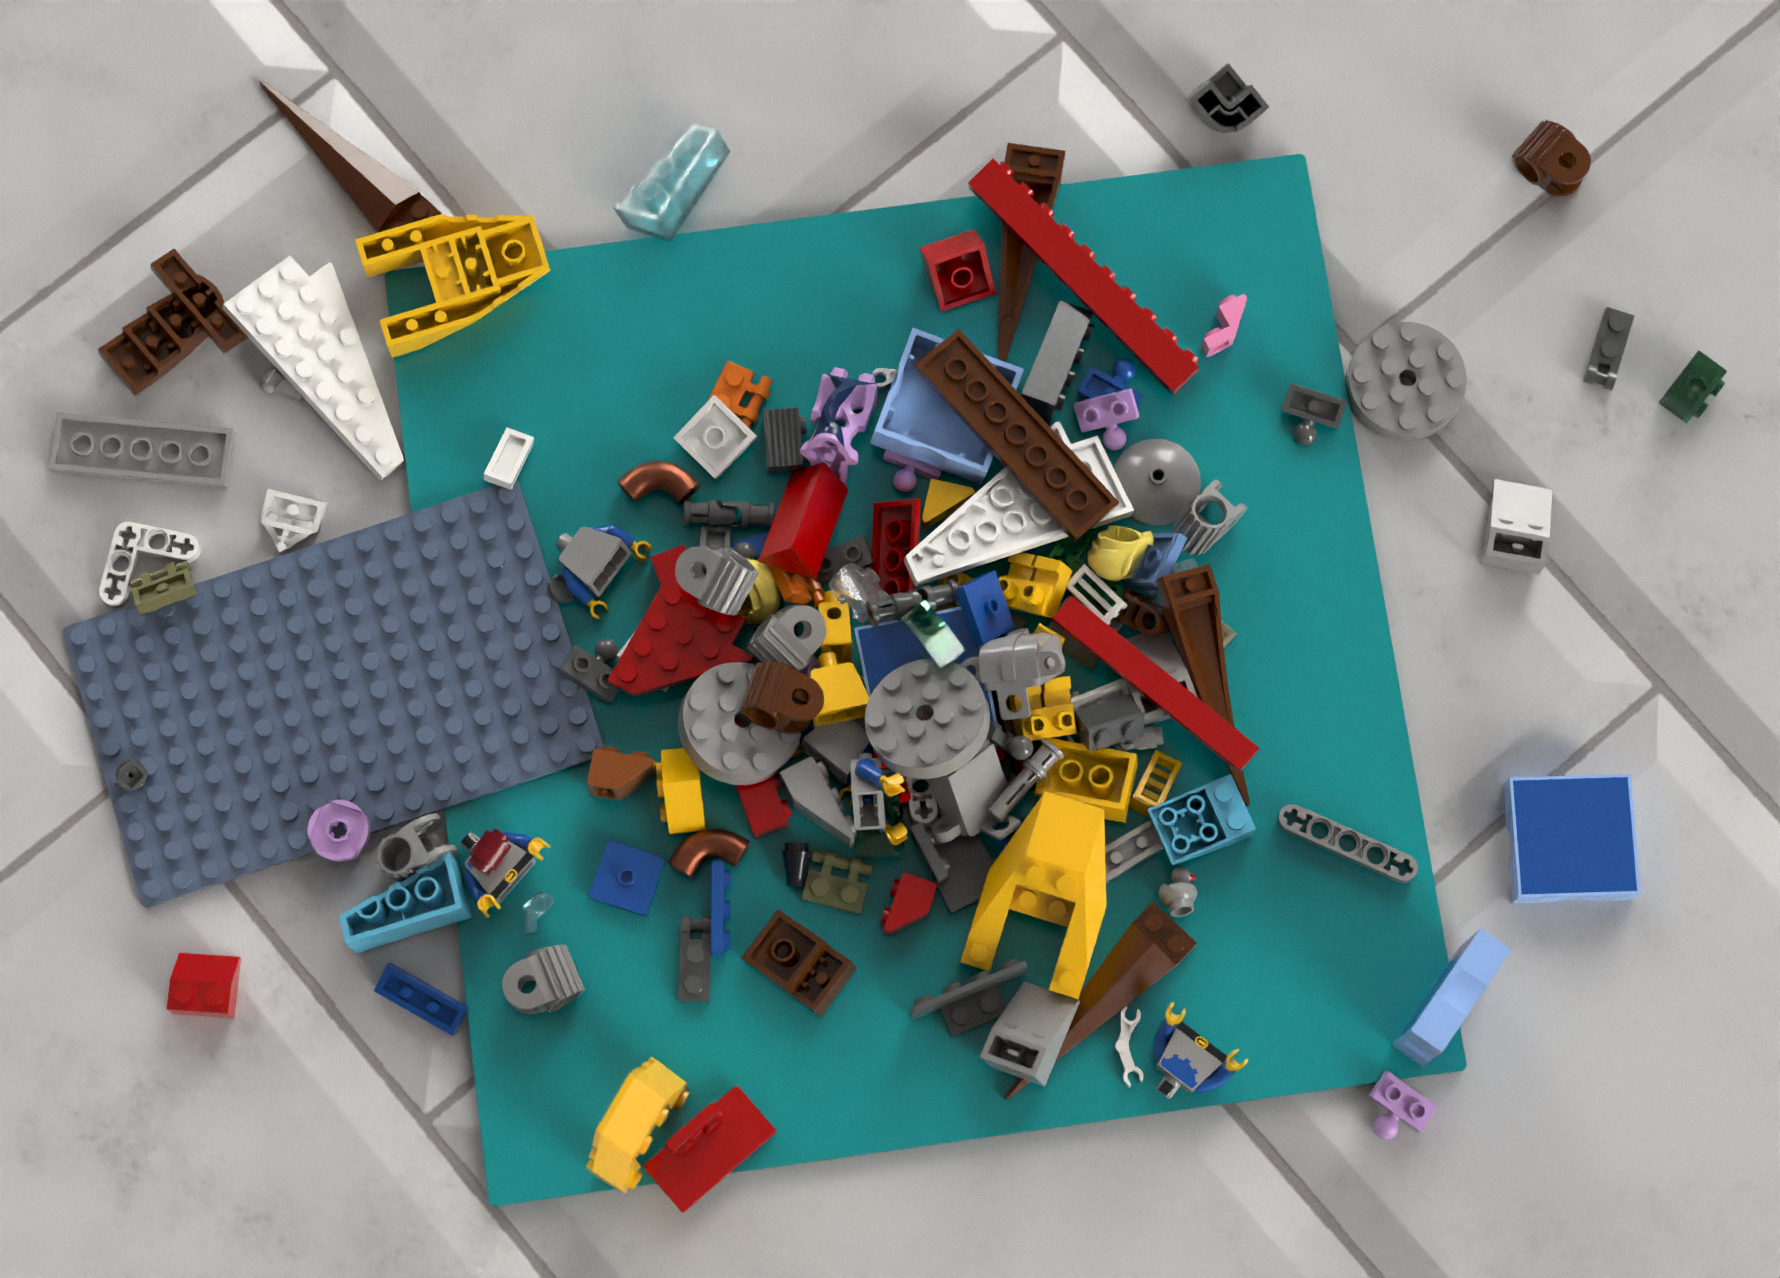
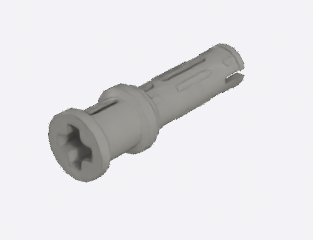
M1043 739L1040 742L1042 746L1031 758L1024 760L1023 770L1006 787L990 808L987 809L988 813L997 821L1002 823L1003 819L1037 780H1044L1047 777L1046 772L1057 759L1061 760L1064 757L1063 753L1047 739Z

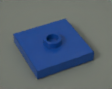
M995 570L987 572L955 589L975 646L983 645L1015 627Z
M607 840L588 898L647 917L666 858Z

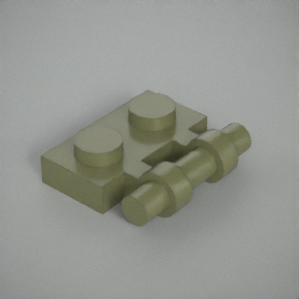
M187 560L179 563L173 561L166 564V568L152 573L146 571L140 574L141 577L130 580L135 607L139 615L156 611L161 607L177 601H183L197 594Z
M814 849L812 861L823 864L821 872L809 869L801 898L802 901L861 916L868 884L857 882L859 873L871 876L874 864L862 862V858L853 856V859L836 855L835 851L827 850L823 852ZM832 867L849 870L848 879L831 875Z

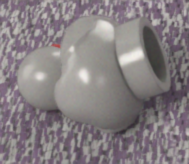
M1178 866L1172 871V884H1162L1159 888V901L1164 907L1169 909L1173 917H1182L1194 911L1193 903L1197 898V889L1191 884L1196 879V876L1184 866Z

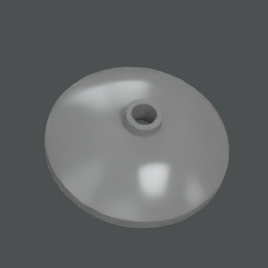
M1148 439L1135 443L1121 454L1114 467V471L1134 509L1130 517L1143 524L1162 526L1174 523L1191 499H1194L1200 493L1201 477L1195 460L1183 447L1168 440ZM1159 472L1163 475V479L1155 480L1153 474Z

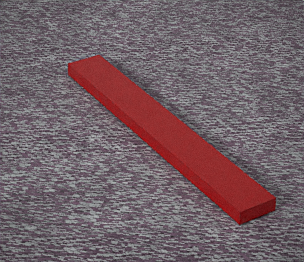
M1073 596L1052 617V621L1237 772L1240 773L1259 751L1260 748Z

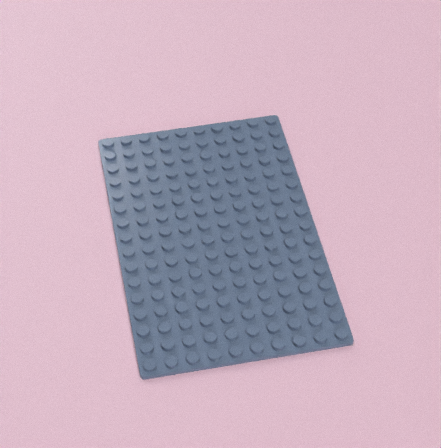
M517 480L511 490L495 485L194 584L196 595L188 597L183 601L166 605L156 611L139 615L135 604L66 626L63 629V635L139 899L144 907L149 908L316 852L308 837V823L314 811L320 806L323 807L325 804L330 803V801L346 800L357 805L369 819L370 834L591 761L593 749L601 750L604 744L587 691L558 672L571 651L572 645L558 602L548 592L550 577L520 484ZM130 759L139 761L145 767L147 773L144 785L133 791L120 787L115 778V771L118 765ZM343 823L331 829V832L335 834V839H339L342 835L345 836L347 832L344 829Z

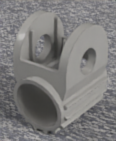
M1217 479L1209 484L1200 495H1196L1194 499H1191L1173 524L1174 527L1171 532L1181 533L1187 537L1181 551L1185 550L1189 555L1196 554L1198 556L1201 553L1205 554L1214 543L1220 540L1238 522L1248 509L1241 503L1234 507L1218 491L1223 486ZM1212 501L1220 506L1224 514L1217 525H1210L1199 514Z
M718 546L691 547L679 556L675 567V575L679 585L686 592L698 598L697 603L732 616H737L759 574L756 568L742 555L732 549H723ZM705 566H706V569H707L706 575H705V572H704Z
M787 605L777 611L775 615L771 613L763 620L751 637L747 648L761 662L785 663L799 672L814 659L813 653L824 642L827 630L825 620L819 611L810 606ZM800 621L803 625V632L797 637L794 634V626Z
M429 814L403 826L396 834L390 833L388 837L382 838L383 841L380 845H377L378 851L375 852L377 860L375 862L380 865L379 870L383 871L385 875L402 882L416 874V870L421 867L429 866L440 860V856L450 852L456 858L459 851L455 845H445L444 843L435 849L433 848L428 836L441 829L442 819L439 814ZM410 847L411 857L408 864L403 869L396 871L395 860L397 855L405 848Z
M566 944L545 947L527 953L525 959L514 963L508 968L502 981L503 993L509 1003L517 1011L529 1015L538 1014L545 1010L548 1013L556 1011L585 991ZM526 982H536V988L533 992L529 994L522 993V988Z

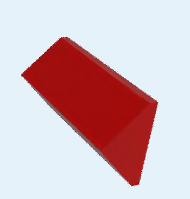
M825 462L792 472L760 554L759 563L810 578H817L849 490Z
M918 498L874 503L872 557L875 565L871 566L870 600L873 602L888 599L891 594L905 593L917 588L904 564V558L919 544L920 499Z

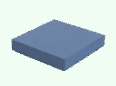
M1181 533L1152 534L1154 547H1148L1140 566L1133 576L1125 579L1124 586L1130 590H1159L1156 579L1170 574L1187 537Z

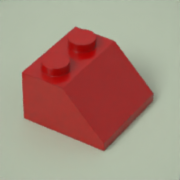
M974 229L919 247L925 273L941 312L996 294L984 243Z
M179 953L170 977L166 1010L178 1015L235 1018L241 957Z

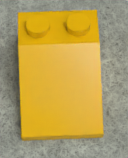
M1047 738L1048 741L1063 753L1064 757L1061 760L1057 759L1046 772L1047 777L1044 780H1037L1035 795L1041 797L1045 791L1104 809V819L1126 823L1138 769L1137 754L1108 748L1094 749L1090 752L1081 743Z

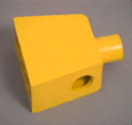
M826 591L823 594L825 602L818 604V610L825 620L827 629L826 637L821 645V653L834 652L838 664L852 663L849 604L847 601H842L840 591Z
M834 652L821 654L818 657L820 668L813 669L810 677L820 685L824 694L823 708L813 719L814 728L865 717L869 696L854 664L851 662L838 664Z

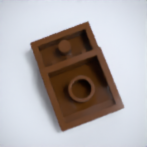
M777 909L741 957L742 960L820 1018L857 969L852 961L779 909Z

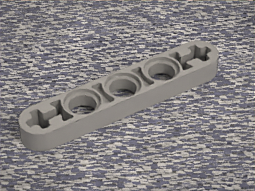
M1295 804L1286 805L1277 816L1278 826L1284 832L1395 882L1407 883L1417 874L1418 865L1412 856ZM1292 811L1296 813L1295 818L1303 823L1306 817L1311 820L1305 828V833L1300 831L1303 825L1294 822L1292 826L1286 824L1287 818L1283 817V815H1289ZM1316 823L1325 825L1328 831L1327 836L1324 839L1313 837L1311 834L1312 825ZM1342 836H1350L1354 839L1356 845L1353 851L1346 852L1340 848L1339 839ZM1371 848L1379 849L1383 853V861L1380 864L1369 862L1367 859L1368 850ZM1390 855H1393L1395 858L1391 862L1400 865L1403 861L1408 863L1407 869L1411 873L1406 872L1404 876L1398 874L1399 869L1390 865L1389 869L1386 870L1384 866L1389 861Z

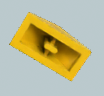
M931 479L922 515L921 527L923 530H927L959 509L975 494L973 488Z

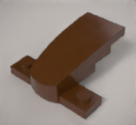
M175 248L150 264L151 270L171 294L146 307L147 313L122 327L120 335L98 348L99 355L134 396L179 364L208 336L223 354L248 338L222 309L225 302L217 287L205 277L197 275Z

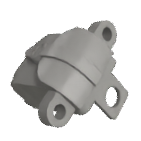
M1024 628L1008 632L1006 637L988 641L981 646L979 656L964 660L960 666L968 671L970 665L974 666L976 674L973 676L978 682L984 684V690H997L1001 718L1003 720L1030 717L1027 687L1043 685L1065 672L1066 663L1058 635L1043 632L1029 634V630ZM1016 695L1021 699L1022 708L1019 712H1012L1007 708L1006 700L1008 696Z
M986 738L979 752L966 765L948 775L928 779L937 800L938 813L941 817L932 825V832L937 842H949L959 835L973 837L980 831L1001 840L1021 825L1019 819L1008 814L1003 819V822H1009L1008 827L1002 830L993 829L1000 822L992 817L987 809L990 808L1006 787L1016 778V775L1013 772L1003 773L994 744L988 738Z

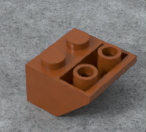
M602 746L601 750L593 749L587 780L591 796L622 801L656 777L657 772L654 758H649L650 754L641 751H632L631 755L619 753L620 749L611 746Z

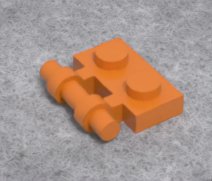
M727 360L709 399L713 395L717 396L750 429L751 425L755 424L759 417L758 411L762 402L767 401L771 393L769 388L773 380L767 376H762L758 385L752 384L753 371ZM745 394L752 396L747 408L740 406Z
M768 565L785 601L806 605L812 600L815 607H818L819 603L825 602L822 595L824 591L820 583L816 582L814 578Z

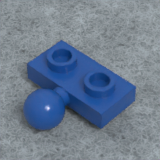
M1127 358L1118 359L1112 367L1113 377L1091 366L1078 387L1076 394L1087 400L1130 389L1123 382L1129 381L1134 377L1136 372L1134 363ZM1132 389L1136 405H1138L1143 394Z

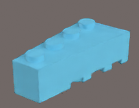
M450 852L440 856V860L433 864L425 865L416 870V874L404 881H397L389 886L390 889L376 897L372 896L339 915L345 944L355 953L472 918L459 861Z

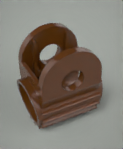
M1542 120L1512 155L1514 158L1513 162L1526 180L1534 185H1538L1545 192L1558 197L1574 193L1579 188L1591 165L1588 150L1575 138L1573 133L1566 127L1548 120Z
M762 661V663H757L753 670L740 708L745 717L754 724L765 729L793 735L804 731L810 725L812 719L820 713L824 704V694L820 685L813 678L797 672L792 666L781 662Z

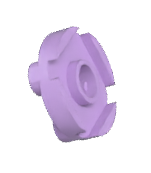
M346 800L330 801V803L325 804L323 807L320 806L312 814L307 828L308 837L315 851L323 858L333 862L351 861L358 857L369 841V819L352 802ZM343 823L344 829L347 832L345 836L342 835L339 839H335V834L331 832V829Z

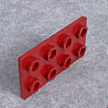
M734 1086L715 1104L711 1102L665 1142L666 1146L644 1164V1169L682 1213H685L776 1133V1129L740 1087Z

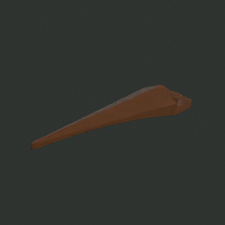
M260 81L262 89L329 170L377 233L441 214L416 188L265 82Z
M1008 143L1004 163L1014 172L1011 177L1018 184L1024 182L1034 192L1032 198L1039 205L1042 202L1045 203L1053 211L1061 186L1065 150ZM1003 222L998 360L1006 362L1038 258Z
M1210 564L1156 579L1165 605V609L1162 611L1198 698L1235 727L1226 673L1220 596ZM1225 762L1245 806H1249L1250 801L1243 770L1239 773Z
M1154 902L1131 923L1081 991L1079 999H1077L1080 1003L1056 1061L1174 969L1197 945ZM1018 1077L1005 1095V1099H1010L1031 1081Z

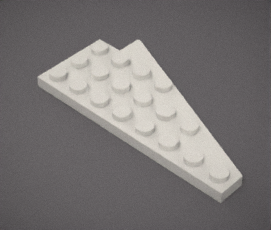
M289 255L223 304L222 309L380 481L403 464V455L331 262H328L314 274L308 276Z
M1060 421L1055 422L1051 429L1120 502L1115 509L1091 529L1132 516L1134 509L1098 436L1071 444ZM1004 468L905 556L904 564L915 587L1069 536L1013 475Z

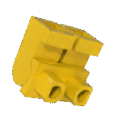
M1023 552L1009 556L1008 562L1011 565L1008 575L1000 576L998 579L1008 608L1052 618L1060 606L1072 570L1062 561L1042 556L1036 557L1035 555Z
M1070 676L1054 677L1043 685L1027 687L1031 715L1028 718L1013 719L1016 736H1026L1031 741L1077 734L1073 704L1070 700ZM1016 695L1008 696L1011 711L1019 712L1022 708L1021 699Z

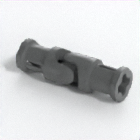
M685 498L684 525H689L690 522L708 523L709 526L714 527L720 524L739 528L757 525L768 526L770 529L775 514V503L770 502L769 505H752L749 501H726L722 503L718 500H710L708 503L691 502L690 499ZM737 508L742 514V518L739 521H735Z
M950 579L946 584L934 587L926 585L905 593L891 594L888 599L876 602L868 600L866 601L868 620L873 627H877L880 622L892 619L897 621L904 620L909 615L917 616L935 612L936 608L950 604L958 606L960 603L955 591L958 586L953 579Z

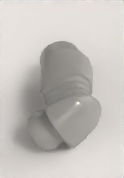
M276 367L269 368L261 375L260 388L264 392L270 394L277 389L298 401L304 399Z
M1152 725L1144 727V735L1142 737L1138 736L1134 740L1122 741L1120 744L1116 743L1115 745L1119 751L1124 752L1133 748H1137V750L1155 749L1158 745L1164 744L1161 726L1155 728Z

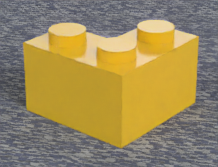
M684 748L661 750V762L656 763L658 798L664 797L665 804L660 805L662 823L668 822L669 834L704 830L705 817L700 769L690 760Z

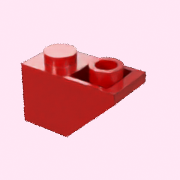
M904 872L901 880L895 878L889 896L894 897L891 909L885 907L880 920V925L884 926L883 934L890 936L927 918L938 884Z

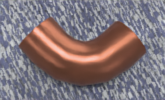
M660 460L641 463L629 470L617 481L622 491L634 503L640 501L653 490H662L668 493L678 505L685 503V498L690 499L700 488V484L687 471L677 464Z
M721 828L704 829L686 837L675 849L667 864L692 879L700 866L711 858L723 860L736 868L744 857L750 841L736 833Z

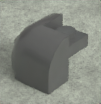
M1229 63L1225 64L1207 81L1201 83L1186 98V101L1201 120L1212 130L1221 133L1237 132L1245 128L1269 108L1252 85H1246Z

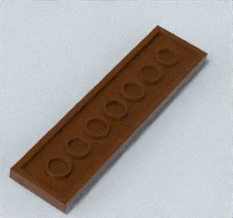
M960 329L956 330L915 363L914 369L1073 542L1077 541L1118 506L1120 502Z

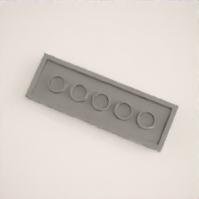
M57 412L48 469L54 473L227 488L235 431L233 428Z

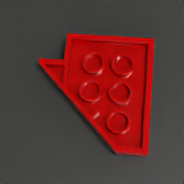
M666 577L607 681L636 697L695 680L704 672L717 665L731 662L752 663L754 656L733 646L746 623V618L738 614L737 616L727 615L697 603L698 598L682 589L678 582Z

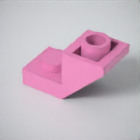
M1245 293L1238 297L1230 295L1219 303L1216 317L1223 329L1221 330L1220 327H1217L1205 334L1201 349L1206 358L1232 346L1247 301Z

